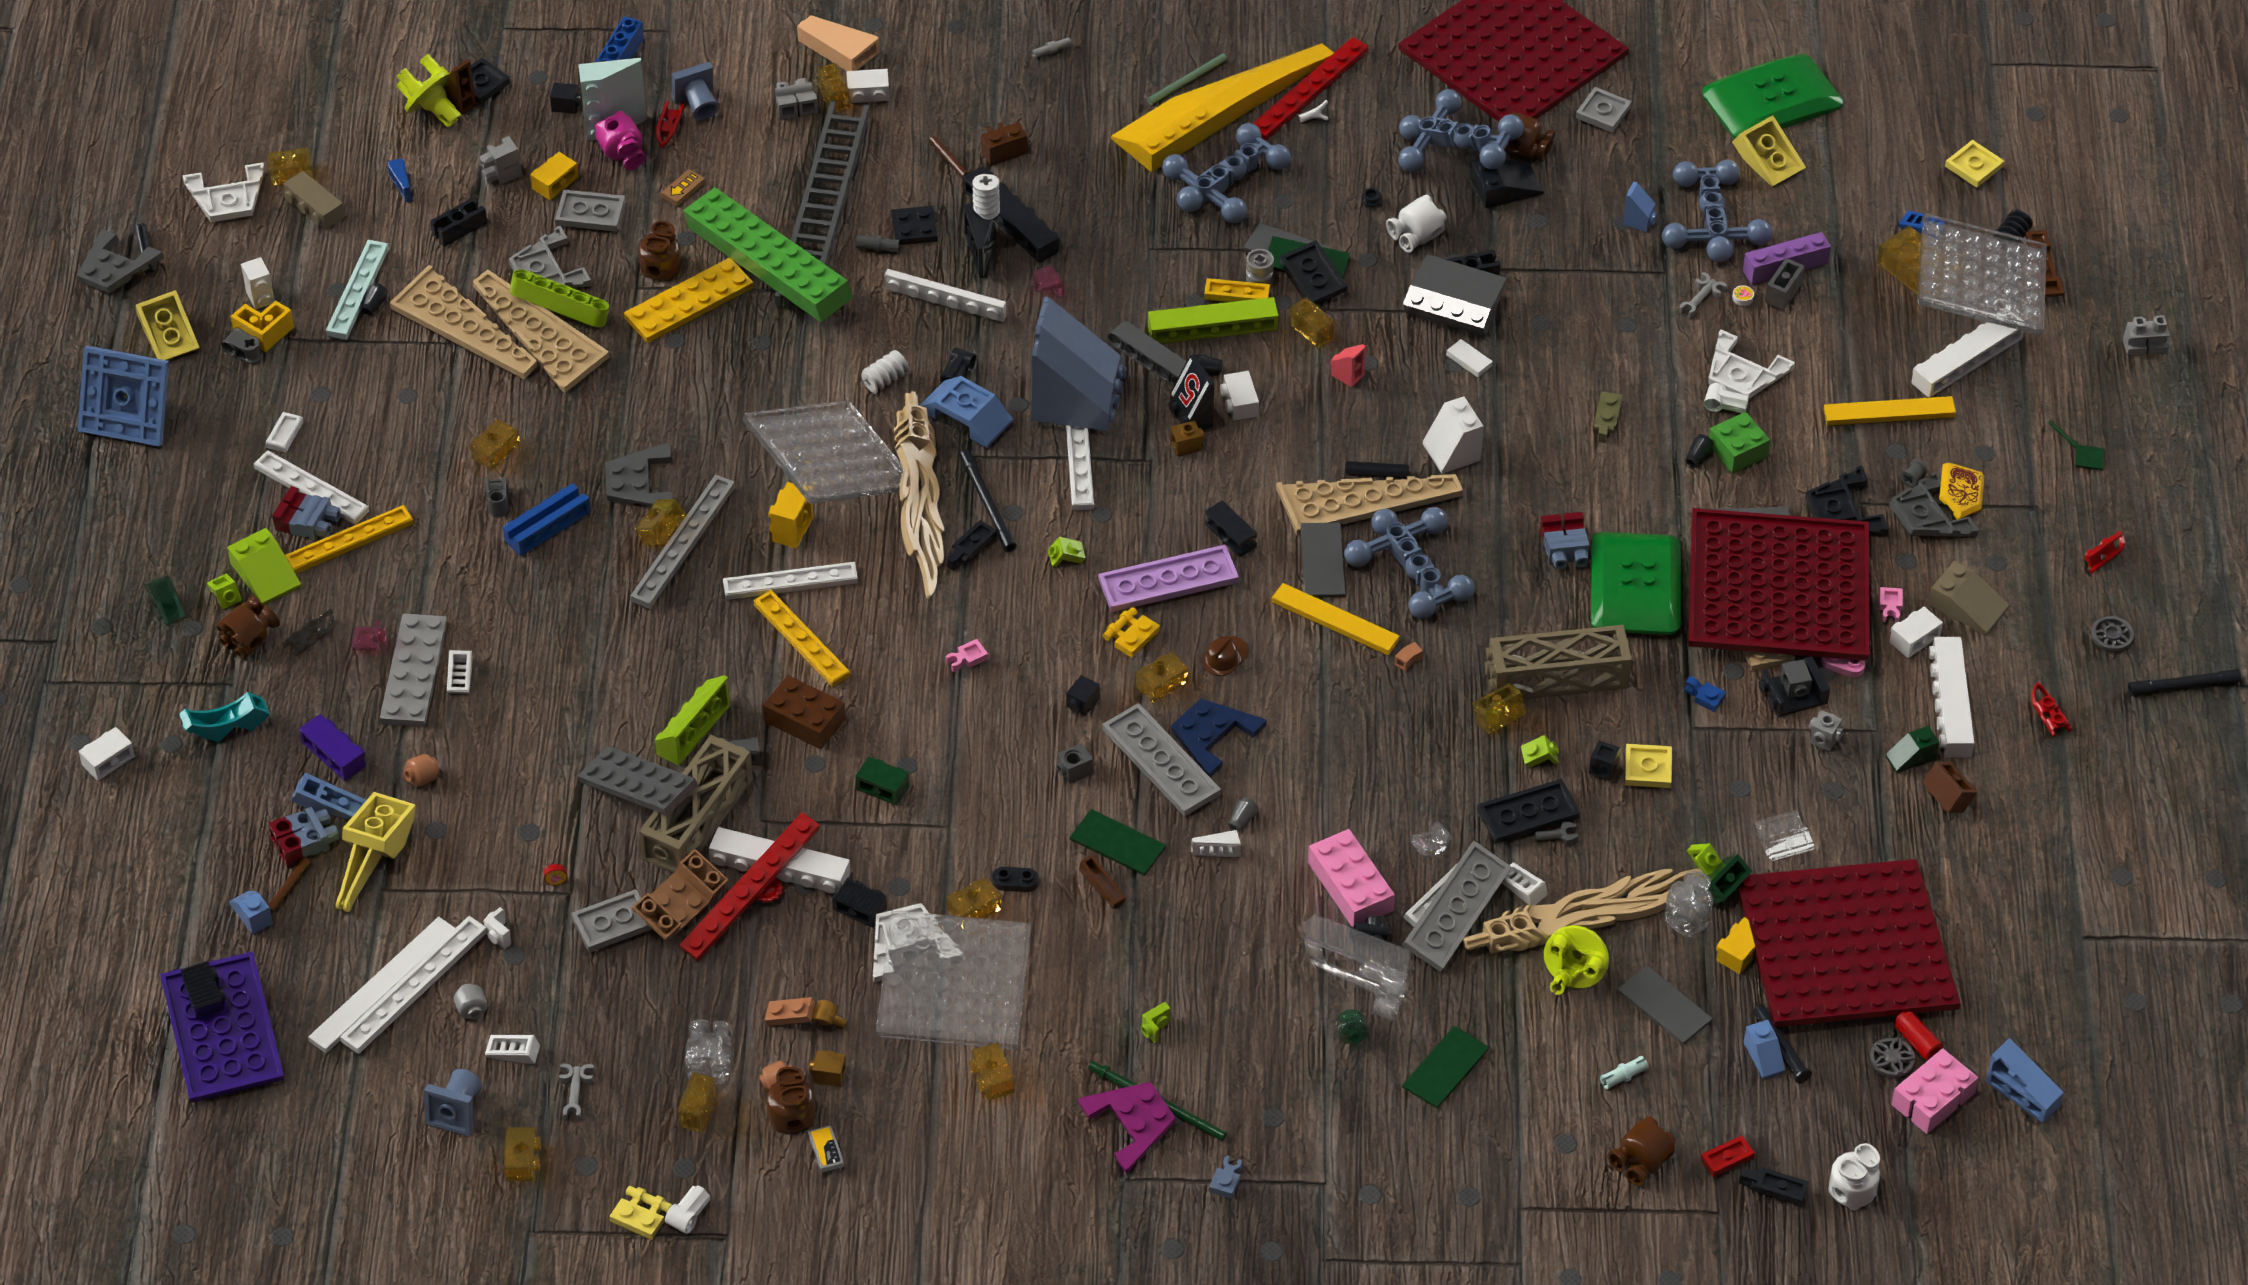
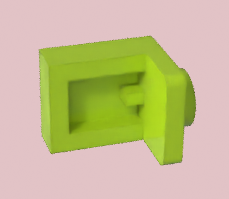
M1058 537L1048 550L1051 564L1054 567H1057L1062 560L1082 564L1086 559L1082 542Z
M1545 735L1521 746L1524 763L1528 768L1548 759L1554 765L1559 763L1557 757L1559 749L1554 741L1551 742Z
M1711 843L1693 844L1687 850L1696 866L1701 868L1705 875H1710L1722 862Z

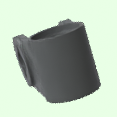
M235 328L221 342V346L227 354L235 356L248 364H257L263 359V353L259 349V339L239 328Z
M504 476L503 479L489 480V478H485L489 513L494 517H502L508 513L509 490L507 476Z

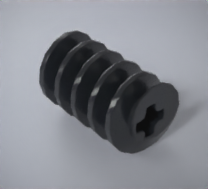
M2012 210L1992 235L1991 242L1995 249L1999 252L2015 250L2025 237L2026 232H2029L2033 226L2031 217L2020 210Z

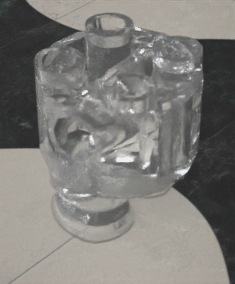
M1700 871L1686 873L1683 878L1684 881L1675 882L1667 895L1665 921L1672 929L1685 937H1691L1695 933L1705 930L1711 921L1713 897L1708 890L1711 885V879Z
M694 1020L689 1024L690 1038H688L685 1045L686 1055L683 1070L688 1075L687 1079L690 1082L698 1083L701 1080H705V1078H710L714 1084L725 1083L731 1071L730 1061L733 1053V1047L729 1041L734 1035V1028L731 1024L724 1021H714L712 1026L713 1033L709 1032L710 1023L707 1020Z

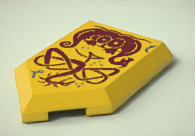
M1945 463L1942 465L1939 499L1944 505L1950 507L1956 519L1965 518L1967 515L1981 511L1985 477L1983 473L1953 463Z

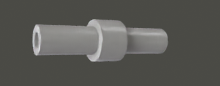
M1068 37L1057 42L1054 40L1048 42L1045 46L1032 50V55L1036 58L1045 54H1054L1059 49L1072 45L1071 39Z

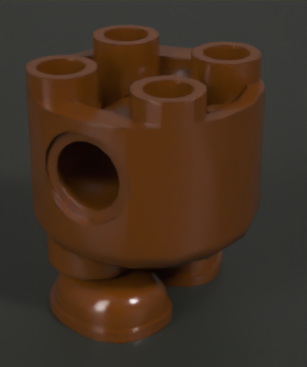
M1513 111L1512 114L1520 117L1523 121L1524 131L1517 140L1508 142L1504 149L1505 152L1525 159L1537 158L1543 162L1552 147L1556 130H1548L1545 134H1542V123L1540 120Z
M661 220L651 226L652 233L645 236L639 243V264L644 277L671 281L674 275L681 269V248L676 239L675 227L671 223Z
M251 595L247 602L235 607L215 626L221 634L219 641L227 648L231 646L234 648L235 654L240 659H244L267 639L266 628L279 627L280 621L271 608L267 605L263 606L258 598Z
M782 1067L776 1074L777 1082L771 1086L767 1093L768 1118L779 1133L798 1132L809 1129L815 1118L813 1090L804 1081V1073L801 1069Z
M1647 1116L1645 1119L1637 1121L1636 1125L1621 1138L1620 1148L1611 1150L1608 1153V1160L1619 1172H1623L1629 1162L1632 1167L1626 1170L1625 1177L1632 1184L1642 1186L1646 1182L1647 1176L1658 1171L1661 1165L1674 1154L1676 1138L1670 1132H1665L1659 1127L1653 1117Z

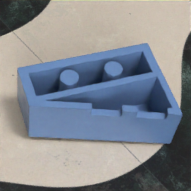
M2010 1038L1992 1054L1986 1083L2044 1123L2061 1106L2064 1092Z

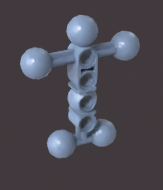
M1443 90L1436 97L1437 110L1432 117L1421 119V117L1416 115H1408L1401 120L1399 130L1403 138L1409 141H1417L1413 146L1406 147L1400 152L1398 157L1399 165L1407 172H1417L1424 164L1423 151L1429 144L1441 147H1459L1462 149L1472 148L1473 151L1478 150L1480 152V162L1484 167L1491 170L1498 169L1504 164L1506 159L1505 147L1509 141L1517 140L1522 136L1524 123L1520 117L1514 114L1505 115L1498 124L1499 135H1492L1487 125L1459 124L1457 121L1453 122L1452 120L1445 119L1447 115H1453L1460 109L1461 97L1454 90Z
M1246 123L1237 129L1235 135L1237 143L1241 146L1240 150H1236L1235 154L1227 156L1222 162L1212 166L1200 176L1191 172L1188 169L1187 160L1177 154L1166 157L1163 161L1162 169L1168 179H1182L1190 185L1182 188L1177 195L1178 206L1183 211L1189 213L1197 211L1201 207L1202 202L1212 201L1221 208L1223 218L1227 222L1235 224L1243 221L1248 211L1246 203L1236 197L1228 199L1221 193L1227 190L1228 186L1233 184V181L1243 178L1246 173L1248 174L1256 169L1258 157L1263 154L1265 155L1267 165L1271 169H1285L1291 161L1289 149L1280 144L1272 146L1261 138L1262 135L1258 126Z
M1726 159L1720 161L1716 167L1697 168L1692 162L1683 161L1675 166L1673 179L1679 186L1687 188L1693 186L1698 179H1701L1699 208L1703 213L1705 229L1687 230L1680 223L1668 224L1662 232V240L1669 248H1681L1687 241L1707 240L1706 251L1709 258L1715 262L1722 263L1727 261L1733 253V245L1729 239H1748L1752 244L1760 246L1766 244L1771 239L1772 227L1767 221L1756 219L1751 221L1747 227L1727 228L1724 210L1725 199L1720 194L1719 183L1729 186L1738 181L1741 171L1736 162Z
M1437 507L1428 508L1423 512L1419 521L1407 526L1399 523L1397 514L1392 510L1380 509L1374 513L1371 525L1373 530L1382 537L1367 543L1363 540H1353L1347 544L1344 550L1345 559L1351 566L1363 567L1369 563L1372 554L1388 548L1398 563L1406 570L1407 575L1411 579L1416 580V585L1420 586V592L1412 595L1408 604L1411 614L1419 619L1429 618L1434 614L1438 605L1449 600L1466 602L1472 598L1475 592L1472 579L1466 575L1452 577L1447 584V588L1444 589L1440 584V571L1435 568L1431 559L1422 553V549L1418 548V543L1414 536L1425 531L1433 535L1440 534L1448 525L1446 512Z

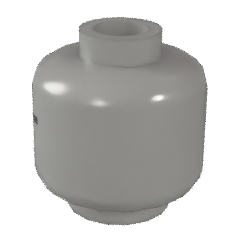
M462 985L454 995L455 1006L462 1018L477 1019L488 1007L484 992L477 985Z

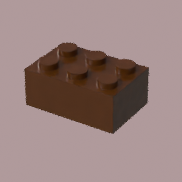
M789 675L786 676L763 704L765 723L820 750L846 720L845 702Z

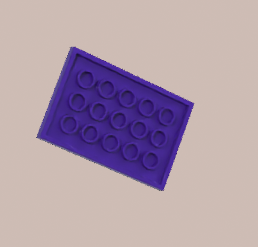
M253 951L209 962L210 968L214 966L219 977L216 984L217 987H223L226 1000L222 1001L223 1010L213 1014L210 1013L204 1017L201 1016L200 1018H196L182 979L181 970L178 969L160 974L190 1103L285 1080Z

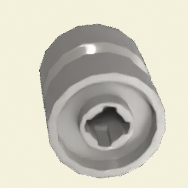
M1255 249L1248 253L1246 257V282L1272 284L1274 256L1271 252L1265 249Z

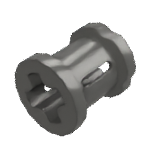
M1913 459L1910 462V467L1900 474V479L1906 486L1915 487L1918 484V479L1928 473V467L1922 460Z

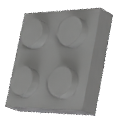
M1594 87L1577 110L1576 118L1613 133L1631 108L1632 101Z

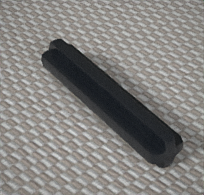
M144 223L136 224L135 226L140 254L148 246L150 247L147 227ZM154 262L149 264V269L144 271L145 273L154 272Z
M1346 461L1345 473L1407 477L1409 476V465Z

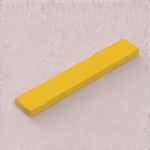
M1952 396L1824 404L1823 408L1827 426L1953 418L1956 416Z
M402 505L288 553L285 557L295 574H298L414 524V521L406 507Z
M1282 583L1272 596V603L1386 655H1389L1399 642V635L1285 583Z
M772 590L753 600L754 606L831 687L851 677L850 671Z

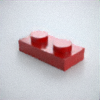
M1739 1136L1701 1154L1700 1160L1712 1177H1715L1754 1159L1755 1152L1745 1138Z

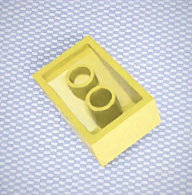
M1773 115L1740 133L1732 141L1743 160L1771 187L1806 168Z
M176 290L136 304V313L157 359L170 360L200 349Z

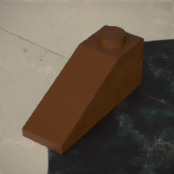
M468 59L451 70L443 87L446 90L447 98L461 115L476 106L471 62Z

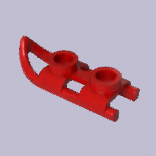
M666 101L656 127V137L661 148H664L675 134L684 112L685 104H681L680 109L675 110L669 109V101ZM660 132L667 136L665 141L661 140Z
M2117 531L2115 535L2104 538L2100 546H2096L2094 549L2086 552L2085 561L2089 563L2090 573L2098 570L2124 549L2125 538L2123 531ZM2119 539V547L2115 549L2114 542ZM2104 554L2105 558L2100 560V556Z
M2037 682L2031 694L2032 704L2051 735L2056 737L2055 729L2064 726L2068 733L2071 732L2073 729L2054 698L2041 683ZM2040 689L2045 697L2041 701L2036 702V691ZM2048 712L2051 717L2046 718L2044 713Z

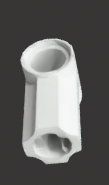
M1713 383L1708 387L1704 407L1712 412L1726 409L1744 413L1747 410L1749 395L1727 391L1726 387L1722 384Z
M698 1185L692 1186L678 1205L673 1204L665 1217V1223L685 1234L690 1233L696 1224L697 1216L710 1201V1195L704 1188Z

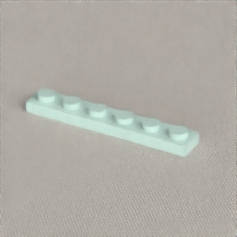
M367 240L326 329L327 336L348 339L361 311L368 287L373 285L389 250L388 243Z

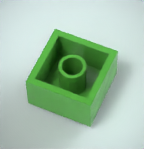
M1747 412L1715 425L1709 430V438L1713 441L1712 451L1731 473L1768 457L1770 439Z

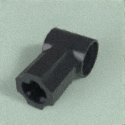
M955 347L950 354L948 365L940 376V381L943 382L958 376L963 377L966 372H971L976 362V354Z

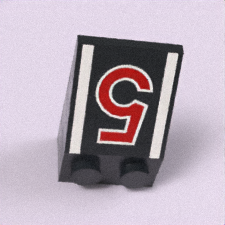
M1191 355L1170 392L1168 406L1170 412L1178 417L1180 424L1195 421L1198 428L1206 430L1213 427L1214 382L1195 356Z

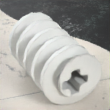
M990 174L976 176L972 183L973 209L983 219H993L1000 213L999 179Z
M893 350L889 355L883 356L882 359L865 368L861 374L862 380L868 390L876 394L878 389L883 390L885 385H890L891 380L896 381L898 376L903 377L904 370H908L909 366L903 355Z

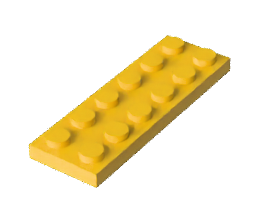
M729 257L625 311L624 318L648 344L753 289L754 282Z

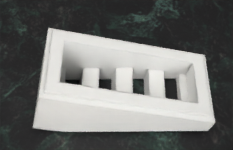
M449 650L447 693L470 694L472 651ZM466 662V665H454V663ZM454 669L466 670V672H454ZM453 677H466L465 679H453ZM452 684H465V687H452Z
M1237 830L1192 838V856L1240 857L1241 843Z
M1515 863L1510 865L1511 869L1502 883L1528 905H1536L1547 896L1548 892L1544 881Z
M490 1035L485 1056L493 1059L535 1064L540 1044L534 1035ZM498 1043H501L500 1050H497Z

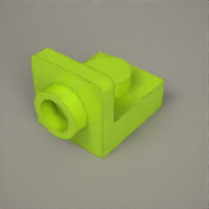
M227 573L207 582L209 590L217 597L222 609L242 601L236 582Z
M1166 1002L1142 1015L1141 1031L1146 1038H1150L1154 1043L1159 1042V1029L1165 1027L1170 1022L1171 1008Z

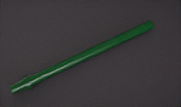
M1091 1061L1088 1069L1097 1073L1099 1078L1103 1080L1108 1079L1123 1088L1137 1085L1111 1071V1068L1107 1065L1102 1066ZM1162 1098L1173 1115L1222 1141L1225 1139L1227 1132Z

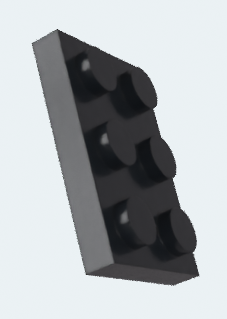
M1317 240L1279 257V262L1310 307L1347 291V284Z

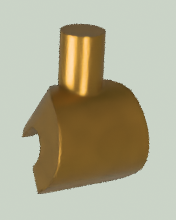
M827 1000L817 1001L812 1015V1020L818 1022L817 1025L832 1026L834 1024L844 1029L847 1023V1019L837 1016L838 1008L835 1004Z

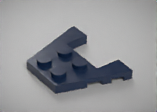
M1200 698L1171 725V731L1183 747L1189 750L1194 757V761L1211 778L1222 767L1223 761L1208 750L1234 726L1254 738L1266 727L1267 720Z

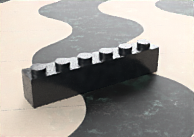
M984 166L963 176V191L972 200L973 179L981 174L994 175L993 172L988 171ZM999 181L1000 213L994 221L1038 263L1058 253L1060 239L1057 233L1051 231L1042 219L1034 215L1033 211L1026 207L1017 195H1013L1007 186Z

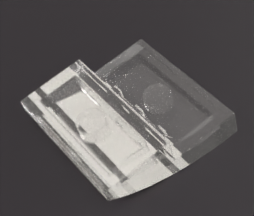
M1797 810L1755 821L1753 824L1758 839L1771 861L1815 849L1808 828H1804Z

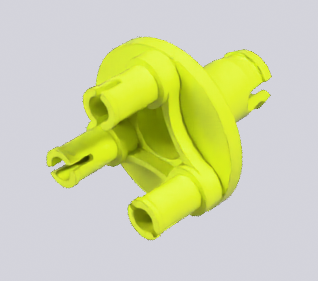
M427 54L421 59L420 63L429 71L431 78L424 82L417 81L408 69L405 68L400 72L401 74L397 75L400 82L396 87L408 99L404 107L408 113H413L423 107L424 110L432 111L448 128L458 121L457 117L461 116L460 112L457 111L456 107L447 98L446 90L443 88L450 73L443 66L440 67L430 54Z
M1571 925L1556 930L1549 937L1544 948V960L1547 969L1554 977L1550 984L1551 992L1553 993L1557 989L1555 994L1560 995L1568 986L1586 988L1593 986L1602 979L1608 969L1609 954L1605 943L1596 932L1585 927Z

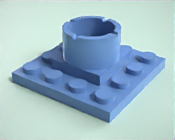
M92 346L84 347L77 431L161 446L163 443L169 361Z

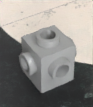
M1821 710L1818 717H1813L1810 722L1809 730H1811L1809 743L1830 751L1843 734V729H1841L1842 719Z

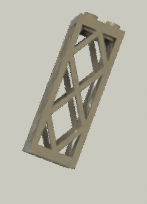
M1624 625L1490 638L1489 647L1486 648V659L1488 662L1484 663L1485 674L1490 675L1488 680L1489 692H1493L1495 701L1629 688L1632 658ZM1606 634H1614L1613 638L1605 636ZM1586 638L1602 643L1585 652L1571 649ZM1565 639V640H1563V641H1561V642H1558V643H1556V644L1546 641V640ZM1527 644L1544 649L1527 658L1514 655L1515 652ZM1593 668L1605 671V673L1591 682L1576 678V676ZM1534 674L1547 677V679L1533 688L1517 683ZM1563 682H1564V683H1567V684L1573 685V686L1554 687V686H1556V685H1558V684H1561V683H1563ZM1506 689H1510V690H1513L1514 692H1505V691H1506Z
M713 735L709 736L682 773L695 778L698 786L668 816L654 811L640 829L639 836L643 860L674 873L679 863L694 849L700 853L753 780L751 754L746 748L729 743L723 738ZM714 771L719 774H722L716 778L707 781ZM734 781H736V782H735V785H734V787H733V789H732V791H731V783H733ZM717 787L700 811V795ZM693 800V816L676 823ZM661 821V828L657 830V827ZM705 823V825H704V827H703V829H702V832H701V834H700V825H702V824ZM686 830L679 840L670 837Z

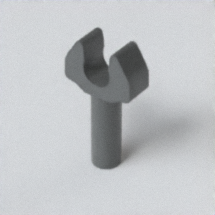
M1562 822L1559 830L1535 832V841L1560 839L1565 846L1573 845L1578 841L1579 834L1567 833L1576 832L1577 825L1571 822Z

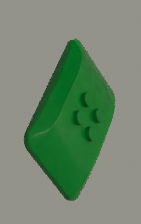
M1806 54L1787 56L1744 69L1704 86L1702 90L1703 98L1734 139L1740 133L1772 115L1781 129L1836 111L1842 107L1843 102L1841 96L1819 67Z
M1598 532L1592 537L1591 626L1596 628L1624 625L1625 633L1676 634L1680 630L1681 622L1680 540L1672 535L1619 532Z

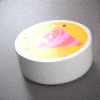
M1741 285L1733 290L1732 300L1735 304L1748 306L1753 302L1754 291L1750 287Z

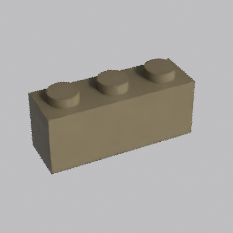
M304 171L283 183L285 199L290 204L293 203L298 207L302 214L308 215L316 225H320L327 230L345 218L343 203Z

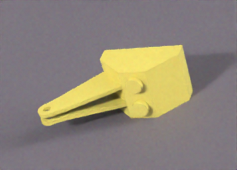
M373 792L343 827L342 840L352 845L353 848L336 901V909L341 910L343 908L345 912H349L382 855L394 859L403 849L415 818V804Z

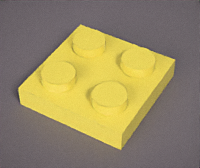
M1971 140L1946 160L1945 167L1975 187H1979L2003 168L2005 161L1974 140Z
M1626 744L1625 785L1671 788L1672 746Z

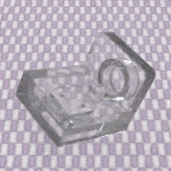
M1434 822L1429 832L1413 835L1410 843L1421 855L1427 857L1443 853L1452 836L1440 822Z

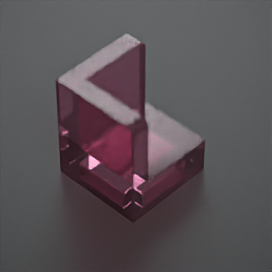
M1052 265L1033 272V287L1036 292L1041 290L1047 291L1053 288L1058 297L1063 296V282Z

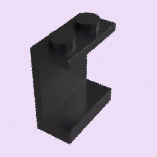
M1812 656L1804 658L1812 678L1810 694L1802 697L1788 698L1780 676L1771 678L1767 669L1762 670L1761 680H1759L1760 690L1766 694L1770 709H1774L1778 717L1828 704L1830 688Z

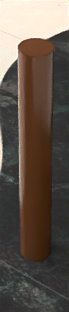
M931 136L929 142L963 179V176L968 174L966 169L936 136Z
M304 857L268 904L271 914L276 911L311 864L310 859Z

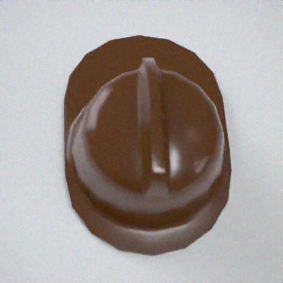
M1225 636L1216 639L1210 643L1208 650L1203 656V666L1210 674L1216 676L1230 674L1247 657L1249 647L1243 639L1236 636Z

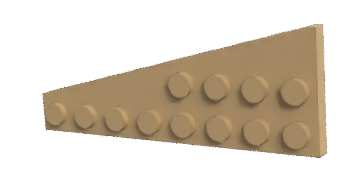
M430 265L390 302V309L522 379H525L538 366L537 360L524 348L517 346L508 334L505 335L496 323L493 324L488 320L485 313L469 299H465L459 294L458 289L449 285L442 275L439 276Z
M486 270L473 281V287L564 393L610 358L609 351L544 307L513 296L509 291L510 284L491 271Z
M1456 474L1431 475V477L1424 479L1407 476V479L1393 480V477H1386V480L1372 481V478L1341 479V481L1332 483L1325 482V480H1317V483L1303 484V481H1296V484L1282 485V482L1276 483L1277 492L1296 536L1301 535V523L1340 522V525L1372 518L1374 513L1380 509H1390L1393 512L1463 496V489Z

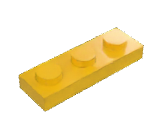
M1207 278L1204 300L1236 302L1269 298L1270 284Z

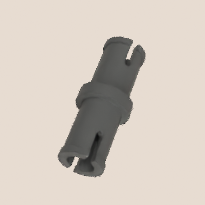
M858 234L856 248L874 249V252L882 250L898 253L900 240L881 238L880 235L872 237Z

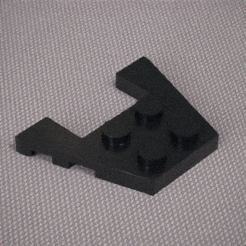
M1862 466L1856 467L1849 474L1844 473L1840 475L1839 479L1831 483L1828 481L1806 492L1805 499L1814 518L1869 522V534L1888 535L1889 527L1883 514L1864 518L1860 517L1849 492V489L1867 486L1868 479Z

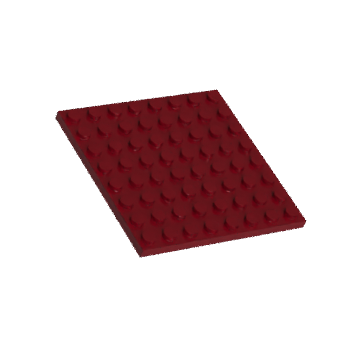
M1461 0L1398 43V50L1498 122L1505 115L1512 114L1513 111L1535 119L1539 118L1629 54L1627 46L1562 0Z
M1692 508L1688 647L1868 661L1869 522Z
M1917 859L1748 875L1736 888L1743 915L1749 920L1755 943L1754 956L1774 1027L1895 1016L1909 1011L1916 1014L1960 1009L1961 1002Z

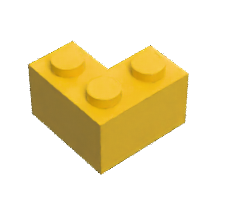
M276 300L261 313L244 304L231 315L233 330L239 328L257 337L260 342L259 349L267 352L294 328L291 309Z

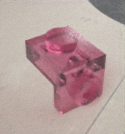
M375 620L374 628L355 627L352 642L353 650L380 651L381 642H385L386 637L385 628L381 627L380 620Z

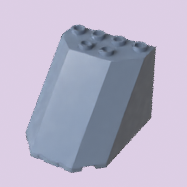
M1044 297L1036 325L1035 344L1032 353V421L1108 431L1110 423L1115 421L1116 410L1114 408L1119 406L1120 395L1118 394H1122L1124 384L1122 379L1126 380L1127 367H1124V357L1053 299Z

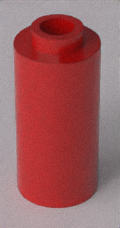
M1912 1011L1902 1012L1897 1016L1895 1028L1926 1061L1944 1047L1941 1041Z

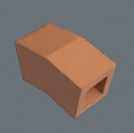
M1416 642L1403 647L1395 656L1394 665L1406 672L1413 664L1422 660L1423 650Z

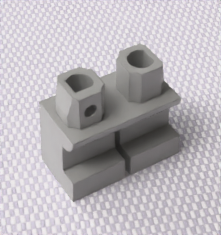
M801 78L795 81L796 85L788 86L785 81L777 83L775 95L780 120L798 117V111L800 116L818 114V102L816 94L813 92L812 82H807L805 78Z
M509 136L501 139L502 144L497 147L487 146L488 153L478 156L480 164L484 169L481 171L482 176L487 183L497 180L501 185L523 176L518 148Z
M2156 316L2153 321H2146L2143 317H2135L2133 322H2127L2123 337L2126 354L2141 355L2146 354V352L2148 354L2167 353V337H2170L2165 316Z

